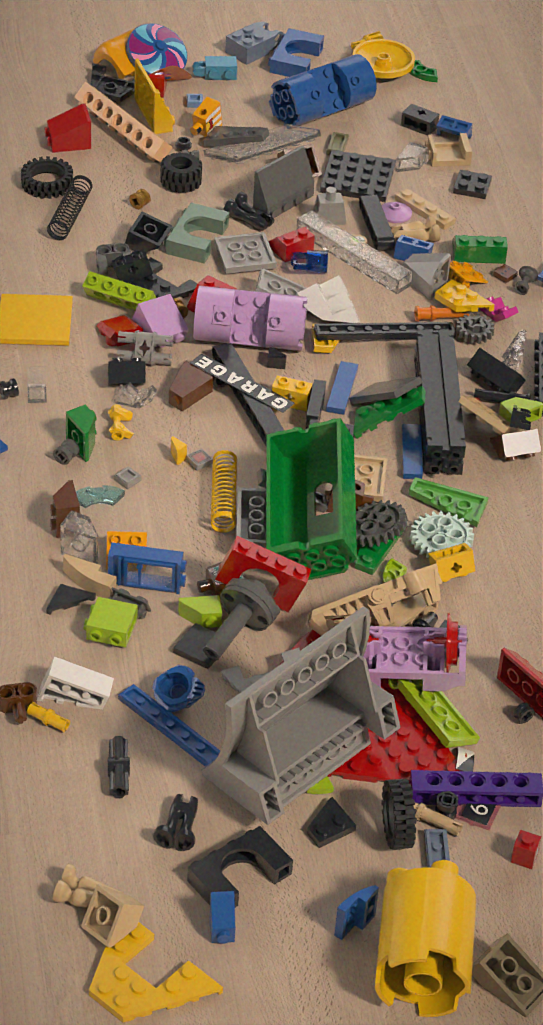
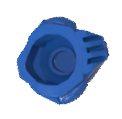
M177 665L155 678L152 689L156 701L173 713L189 708L201 699L205 693V685L197 677H194L195 673L191 668Z

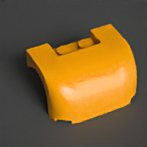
M134 29L100 44L94 53L93 62L99 64L103 59L108 60L116 69L119 79H124L127 75L135 76V67L130 62L126 52L127 40Z

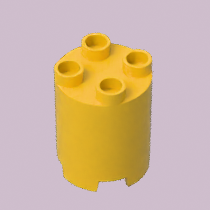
M436 861L431 865V868L391 869L387 873V881L384 888L375 990L379 998L388 1006L393 1005L394 998L407 1003L418 1004V1012L421 1017H438L457 1011L459 998L465 993L471 994L476 894L472 886L458 875V866L451 861Z

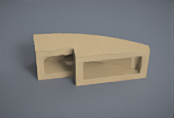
M68 554L63 555V571L71 580L84 590L96 593L97 597L107 599L110 596L113 597L112 587L116 588V576L101 572V565Z

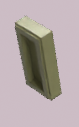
M333 132L326 155H330L332 150L344 152L349 134Z

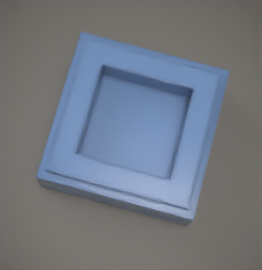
M187 94V108H198L203 102V94Z

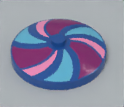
M153 23L140 25L131 32L127 40L126 52L130 62L135 67V59L138 58L148 75L172 65L182 69L186 66L187 50L183 41L175 32L165 26ZM160 72L156 73L155 75H162L164 73Z

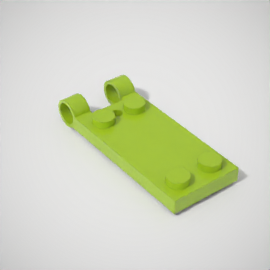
M388 678L389 686L392 689H399L405 699L410 702L446 748L478 743L480 739L478 734L442 691H423V679L421 681L420 679H411V682L408 679H398L397 682V679Z

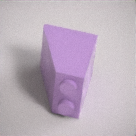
M171 294L139 303L132 318L135 323L144 329L143 332L153 333L155 331L158 335H174V340H166V342L178 343L183 341L189 330Z

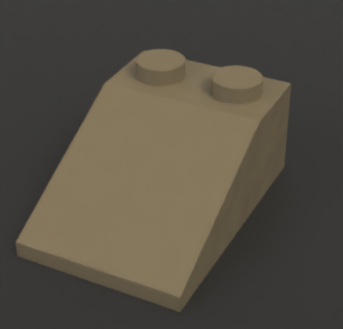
M508 933L497 939L473 963L472 976L478 983L522 1016L527 1017L543 1000V972Z

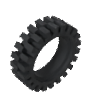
M46 156V159L39 157V160L34 158L32 162L30 160L27 161V164H24L23 168H21L22 188L29 195L34 194L36 198L41 195V199H44L45 196H48V199H52L53 195L55 198H58L59 194L64 196L73 179L72 166L67 161L63 162L61 158L57 161V157H53V159H50V156ZM42 173H52L62 178L53 182H42L32 177Z
M407 779L385 780L382 787L383 800H381V805L383 806L382 821L385 825L384 833H386L387 844L392 850L413 848L414 840H416V809H414L415 802L412 799L411 785Z

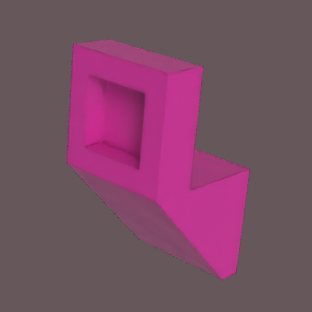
M491 296L486 298L495 304L494 311H488L485 307L479 308L495 322L519 313L516 306L512 308L505 306L501 297L494 299Z

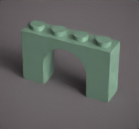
M191 202L188 208L184 209L182 217L178 218L176 226L172 227L170 235L165 238L166 254L205 264L211 254V240L193 236L189 233L203 230L223 235L229 226V212Z

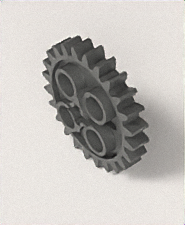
M380 500L377 504L375 501H372L371 505L365 503L363 508L358 506V511H356L357 545L361 543L362 547H364L366 544H369V547H372L376 543L377 546H380V542L387 544V540L394 541V536H401L400 532H404V527L408 526L405 508H402L401 504L397 505L396 502L391 504L390 500L385 503Z

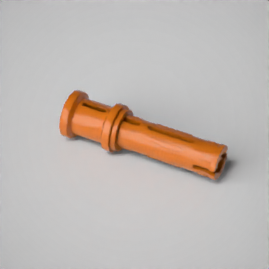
M433 305L422 308L415 306L414 309L416 322L420 320L434 321L436 318H463L465 314L469 316V313L455 312L450 308H436Z

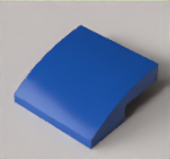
M373 885L354 893L337 907L334 936L343 940L354 926L363 930L376 916L378 886Z

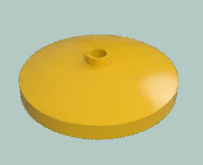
M368 40L360 43L353 50V55L360 54L368 60L377 78L401 77L409 73L415 63L413 51L406 45L393 40Z

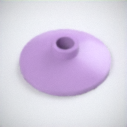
M387 202L381 205L388 222L403 223L412 217L411 208L404 203Z

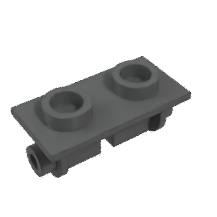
M112 587L114 596H110L109 599L138 605V619H144L147 611L151 612V608L145 598L141 596L134 597L125 589L120 588L118 590Z

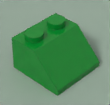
M86 404L66 411V439H72L79 445V456L85 462L90 459L95 446V435L97 434L95 428L96 414Z

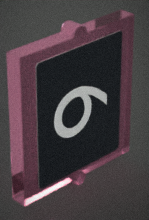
M462 803L455 818L467 822L471 826L475 825L490 831L501 805Z

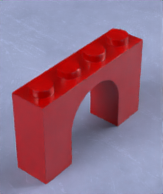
M236 536L219 566L215 580L227 585L232 578H239L246 570L262 569L268 571L279 582L274 590L273 599L280 609L289 613L306 586L311 569L242 537Z

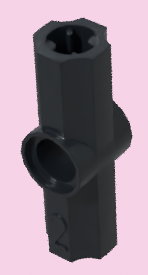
M115 736L109 740L108 777L110 779V795L115 798H123L128 795L130 757H128V739L123 738V736Z

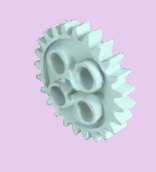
M432 511L431 516L425 513L424 518L419 516L418 521H414L410 532L411 544L415 545V550L420 549V555L426 553V558H429L428 553L466 543L471 548L474 541L473 528L469 527V522L464 523V518L457 519V514L452 517L450 512L443 515V512L440 511L439 515Z

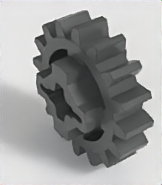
M470 313V316H467L465 314L463 318L459 317V320L456 322V334H459V338L464 337V341L468 340L471 344L474 341L480 344V341L486 343L487 339L491 340L492 336H494L495 324L491 323V319L486 320V316L482 317L480 314L474 316L472 313Z

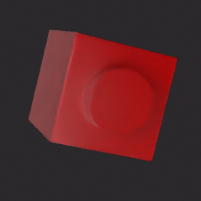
M520 830L513 847L511 863L532 869L539 852L542 836Z

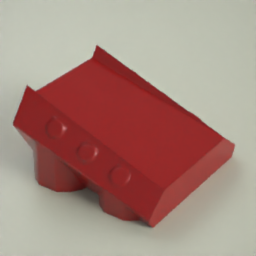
M125 315L100 321L96 325L99 333L106 336L107 345L117 347L130 344L118 343V338H126L125 336H118L119 331L135 333L137 330L139 332L144 330Z

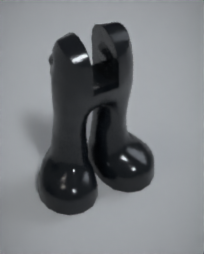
M242 191L237 194L235 201L229 199L224 206V211L229 212L230 217L248 222L257 230H266L267 227L274 223V218L270 214L250 206L247 194Z
M183 794L175 796L170 807L166 825H160L154 831L153 838L157 844L163 848L170 849L173 845L178 821L183 819L181 828L175 838V848L178 851H187L194 847L195 835L191 830L198 810V798L191 795L189 803L183 802Z

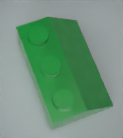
M455 235L452 239L454 261L506 264L507 237Z

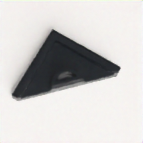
M60 584L46 608V612L51 615L53 611L61 608L65 610L78 606L81 602L87 600L94 601L96 593Z

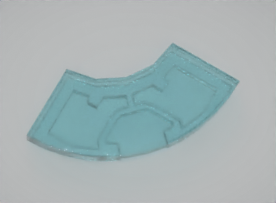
M102 485V487L90 488L89 486L76 491L79 505L84 508L98 503L114 506L125 496V490L108 485Z

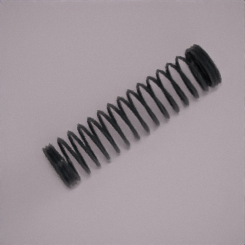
M77 175L72 179L47 226V232L51 238L59 241L67 238L93 188V184L88 177ZM77 179H83V180L87 181V182L89 183V185H90V188H89V186H88L86 183H84V182H82V181H75V180H77ZM75 182H81V183L85 184V185L88 187V190H87L83 185L74 184V183H75ZM74 185L82 186L86 190V192L79 187H75ZM55 223L58 224L59 226L65 228L66 230H62V229L58 228V227L55 225ZM52 224H54V226L60 231H66V233H60L53 228ZM51 227H52V229H53L55 232H57V233H59V234H62V235H64V234H66V235H65V236H57L56 234H54V233L52 232Z

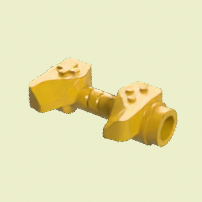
M115 404L108 410V414L111 420H113V425L109 428L111 437L116 441H120L124 437L130 439L134 433L129 431L121 423V420L131 421L133 413Z

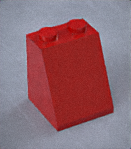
M86 103L47 120V127H44L45 137H47V145L51 146L52 153L91 149V119Z

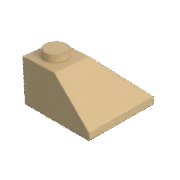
M96 884L81 927L107 947H112L137 927L144 905L129 895Z

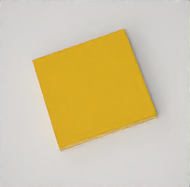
M1 294L0 344L69 346L73 296Z

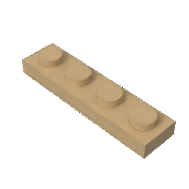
M408 188L395 195L396 201L406 204L412 211L425 219L429 215L434 214L436 225L438 224L443 230L454 225L456 222L455 217Z

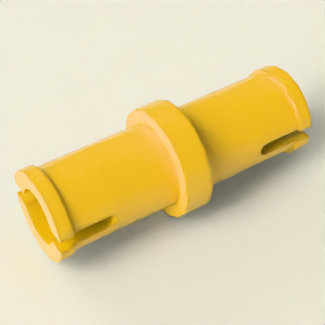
M32 702L27 709L28 715L41 720L46 726L51 725L61 730L63 733L70 725L69 719L56 714L53 709H46L35 702Z

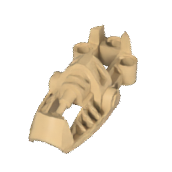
M437 563L316 608L308 613V626L322 636L363 606L370 610V624H373V626H388L395 623L391 606L394 602L421 593L427 606L435 604L441 600L439 585L443 584L438 573ZM342 617H344V619H340V620H334V621L331 620V619H333V618H342Z

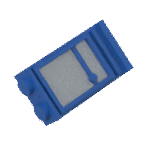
M112 542L108 554V574L116 576V584L177 592L176 594H180L181 587H185L186 575H183V572H186L187 560H183L184 552Z

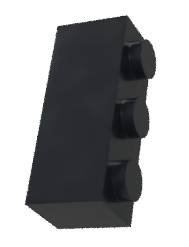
M480 347L467 364L471 369V374L477 378L483 377L487 385L490 387L495 385L498 387L497 391L510 393V391H515L517 393L526 381L521 374Z

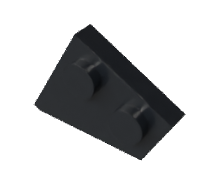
M333 797L326 802L307 827L308 836L318 848L356 831V824Z

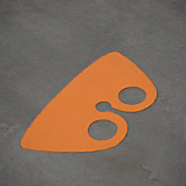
M173 65L151 73L163 72L164 74L162 75H166L165 77H171L166 79V81L192 78L186 70Z

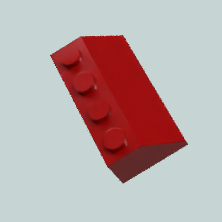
M505 647L502 648L497 679L523 702H527L543 718V674L518 653Z

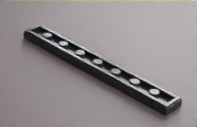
M452 322L314 324L313 328L317 340L416 339L417 330H432V334H438L439 330L453 331V338L456 337V331Z

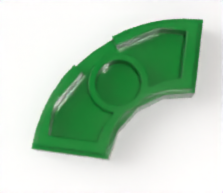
M415 60L414 67L409 72L412 76L429 82L438 81L437 69L426 67L421 64L420 60Z

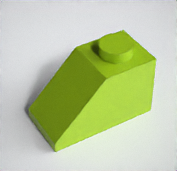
M514 397L500 403L499 415L509 422L514 405H517L519 408L528 409L531 412V417H526V420L530 422L542 417V402Z
M219 595L179 598L178 615L193 624L197 623L205 628L220 627L222 625Z

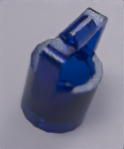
M307 250V252H294L291 257V265L295 270H306V273H327L328 251ZM298 259H306V263H298Z

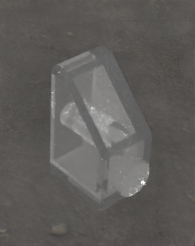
M410 142L397 156L395 172L420 169L428 162V147Z

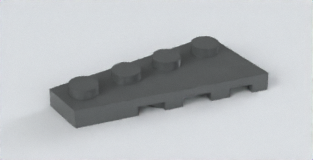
M215 126L204 139V144L206 147L264 141L270 133L268 128Z

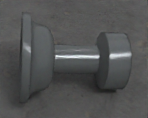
M522 266L519 270L522 281L517 282L515 286V291L518 294H527L529 290L528 283L535 282L538 279L539 274L537 270L531 266Z

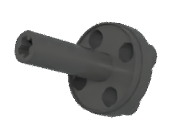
M232 578L224 587L220 600L229 616L203 648L205 655L217 661L244 626L255 631H263L274 622L280 613V608L276 605L275 600L262 582L255 579Z

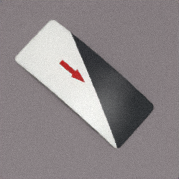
M458 747L456 769L473 771L474 752Z

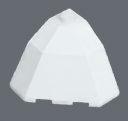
M338 275L322 284L316 283L298 292L299 296L307 297V304H303V306L324 321L360 323L341 276Z

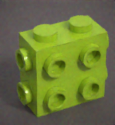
M98 597L96 603L91 605L89 619L86 618L83 629L86 631V639L126 648L137 622L138 605Z

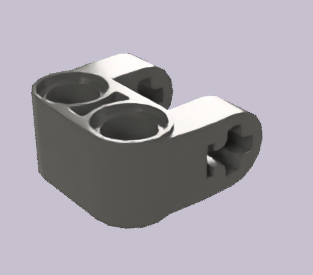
M124 243L97 246L96 266L98 274L108 275V268L113 267L112 260L119 256L131 254L129 246Z

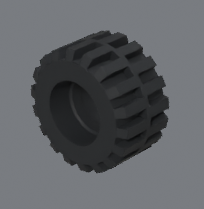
M181 152L165 156L162 159L160 169V182L162 186L167 190L178 193H188L198 189L199 185L202 184V161L193 154Z

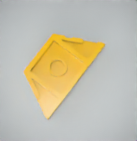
M451 279L435 292V299L455 312H478V308L483 307L488 309V311H494L495 304L454 279Z

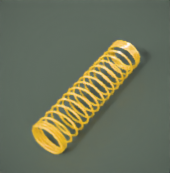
M221 450L215 453L212 466L211 527L220 533L230 532L236 526L237 456L228 450ZM221 454H228V455H231V456H232V457H230V456H221V457H218L217 459H215L217 456H219V455H221ZM223 457H228L234 460V462L229 460H221L216 463L218 459ZM223 461H227V462H231L233 465H229V464L217 465V464L220 463V462H223ZM218 475H221V476H233V477H232V478H230V477H220V478H219ZM218 492H221V493H229V492H231L232 494H231V495H230V494H218ZM218 496H220V497H230V496H231L232 498H231V499H229V498H220V499H219V498H217V497H218ZM220 500V501H232V502H231V503H228V502L218 503L217 501ZM217 509H221V510L231 509L232 511H230V512H229V511H217ZM216 517L225 518V519H226V518H231V520H229V521H220V520H217ZM214 519L222 523L231 522L233 520V523L230 525L223 526L217 524L214 521ZM215 525L220 526V527H229V528L221 529V528L216 527Z

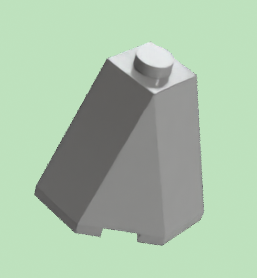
M412 254L403 263V276L424 296L431 300L435 296V292L448 282L451 254Z

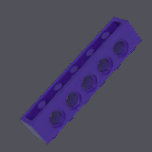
M411 770L410 785L413 792L412 799L418 804L436 805L438 794L450 791L457 795L458 806H466L467 803L497 804L496 806L501 807L542 806V773Z

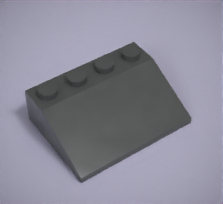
M304 146L294 149L255 171L253 207L267 212L273 218L314 196V178Z

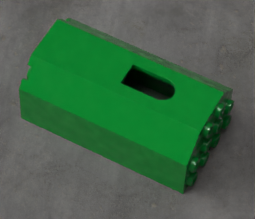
M341 418L312 423L305 430L301 427H294L293 429L267 434L266 549L310 568L311 572L308 580L345 573L348 570V565L354 563L357 559L354 438ZM330 483L333 487V512L316 516V489L321 484Z

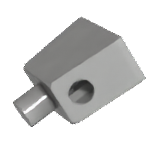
M328 187L326 193L317 195L312 212L314 226L346 224L344 201L341 193H336V188Z

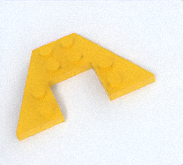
M138 922L137 927L114 946H105L89 988V996L124 1023L134 1020L136 1017L151 1015L152 1011L162 1008L169 1010L182 1006L186 1002L199 1001L200 997L217 992L220 995L223 993V986L189 960L157 988L152 986L126 965L154 940L155 934Z

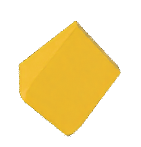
M172 436L171 454L177 465L186 460L187 444Z

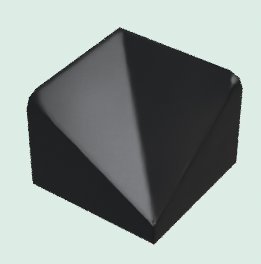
M269 347L267 368L285 369L287 355L273 347Z

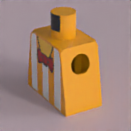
M206 97L192 115L193 126L190 128V132L193 135L201 134L207 137L215 126H222L221 105L219 101Z

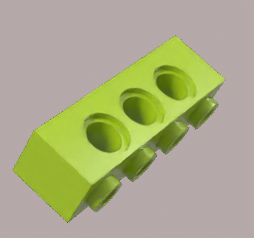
M89 271L82 286L87 296L136 311L139 303L156 298L151 290Z

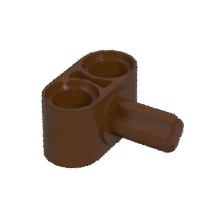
M30 682L0 686V712L13 713L14 721L23 724L27 720L26 711L32 702L37 704L36 685Z

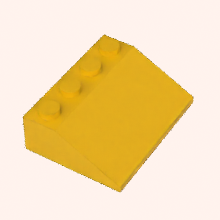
M136 58L135 101L152 132L155 134L173 132L175 118L170 114L169 107H166L159 90L155 88L141 62Z

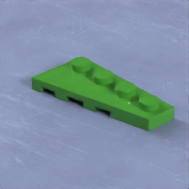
M416 477L409 489L410 496L446 513L450 512L452 516L457 514L458 519L464 518L465 522H469L475 527L478 526L489 498Z

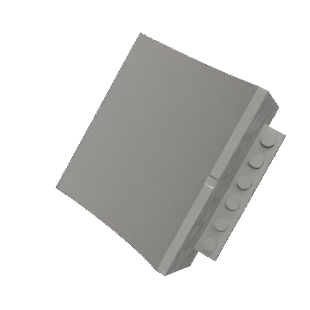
M363 606L225 703L226 732L224 743L216 760L201 769L202 775L267 825L285 813L284 807L370 745L368 729L385 740L401 728L394 696L371 681L367 661L363 657L369 638L370 610Z

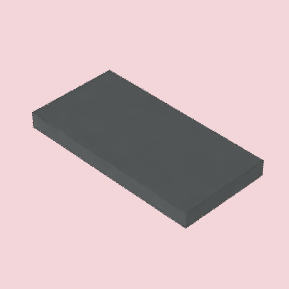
M418 376L377 382L351 396L349 400L351 404L395 399L422 384V380Z

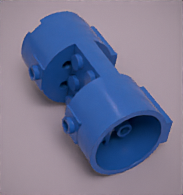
M355 54L274 82L271 86L273 94L270 95L271 100L269 104L273 116H276L278 120H282L286 128H293L372 100L377 89L376 77L368 60L360 54Z

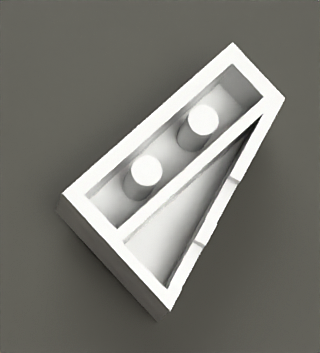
M54 657L41 683L37 701L43 702L44 699L56 700L57 704H63L66 701L76 703V706L103 710L110 696L114 678Z

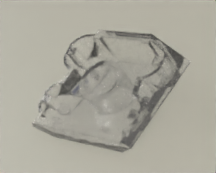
M526 330L518 332L502 355V358H504L502 362L518 372L524 353Z

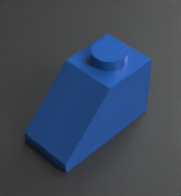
M234 891L211 892L209 923L212 943L225 944L235 942Z

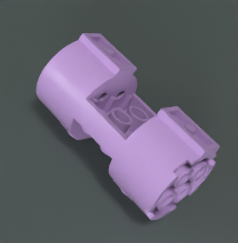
M199 286L195 307L194 340L302 351L303 344L299 342L304 339L307 309L303 307V304H307V297Z

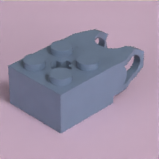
M256 22L227 35L225 52L231 56H236L237 60L247 65L269 55V51L275 49L279 41H282L284 33L279 30L269 31V23Z

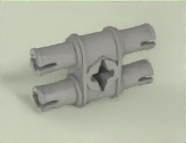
M139 330L135 331V333L118 332V336L126 337L118 338V343H134L135 349L133 351L117 349V354L124 356H116V358H123V361H130V358H141V361H145V364L151 366L155 364H172V360H164V358L172 359V354L156 353L155 347H173V342H166V340H174V335H158L155 331L150 333L139 332ZM146 340V345L150 347V350H147L144 356V351L140 350V347L144 346Z

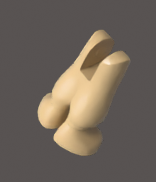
M434 214L427 217L425 224L417 220L390 227L395 243L401 235L423 241L436 242L440 240V228L438 224L436 225Z
M68 863L64 869L62 880H59L56 884L53 901H68L74 906L88 908L96 884L118 892L121 891L89 876L77 878L75 866Z

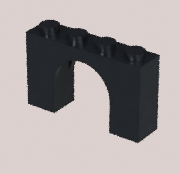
M258 826L253 830H248L236 840L229 841L222 848L210 852L208 856L201 860L194 861L188 866L187 881L209 905L211 892L234 891L236 908L239 902V891L223 875L224 869L236 863L252 864L259 868L275 885L292 875L293 859L261 826Z

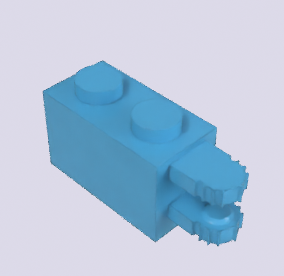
M205 56V61H195L192 65L194 75L205 76V80H237L236 56Z

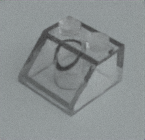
M71 510L60 525L61 554H68L98 564V534L89 516Z

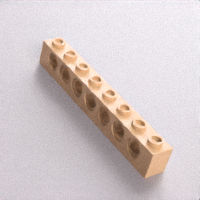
M84 82L74 98L79 101V105L86 103L90 114L95 117L98 115L97 119L104 124L107 122V127L114 132L117 130V135L123 139L128 138L127 142L134 147L137 145L136 149L142 154L147 153L146 157L151 161L155 162L157 160L161 163L162 159L173 148L87 82Z

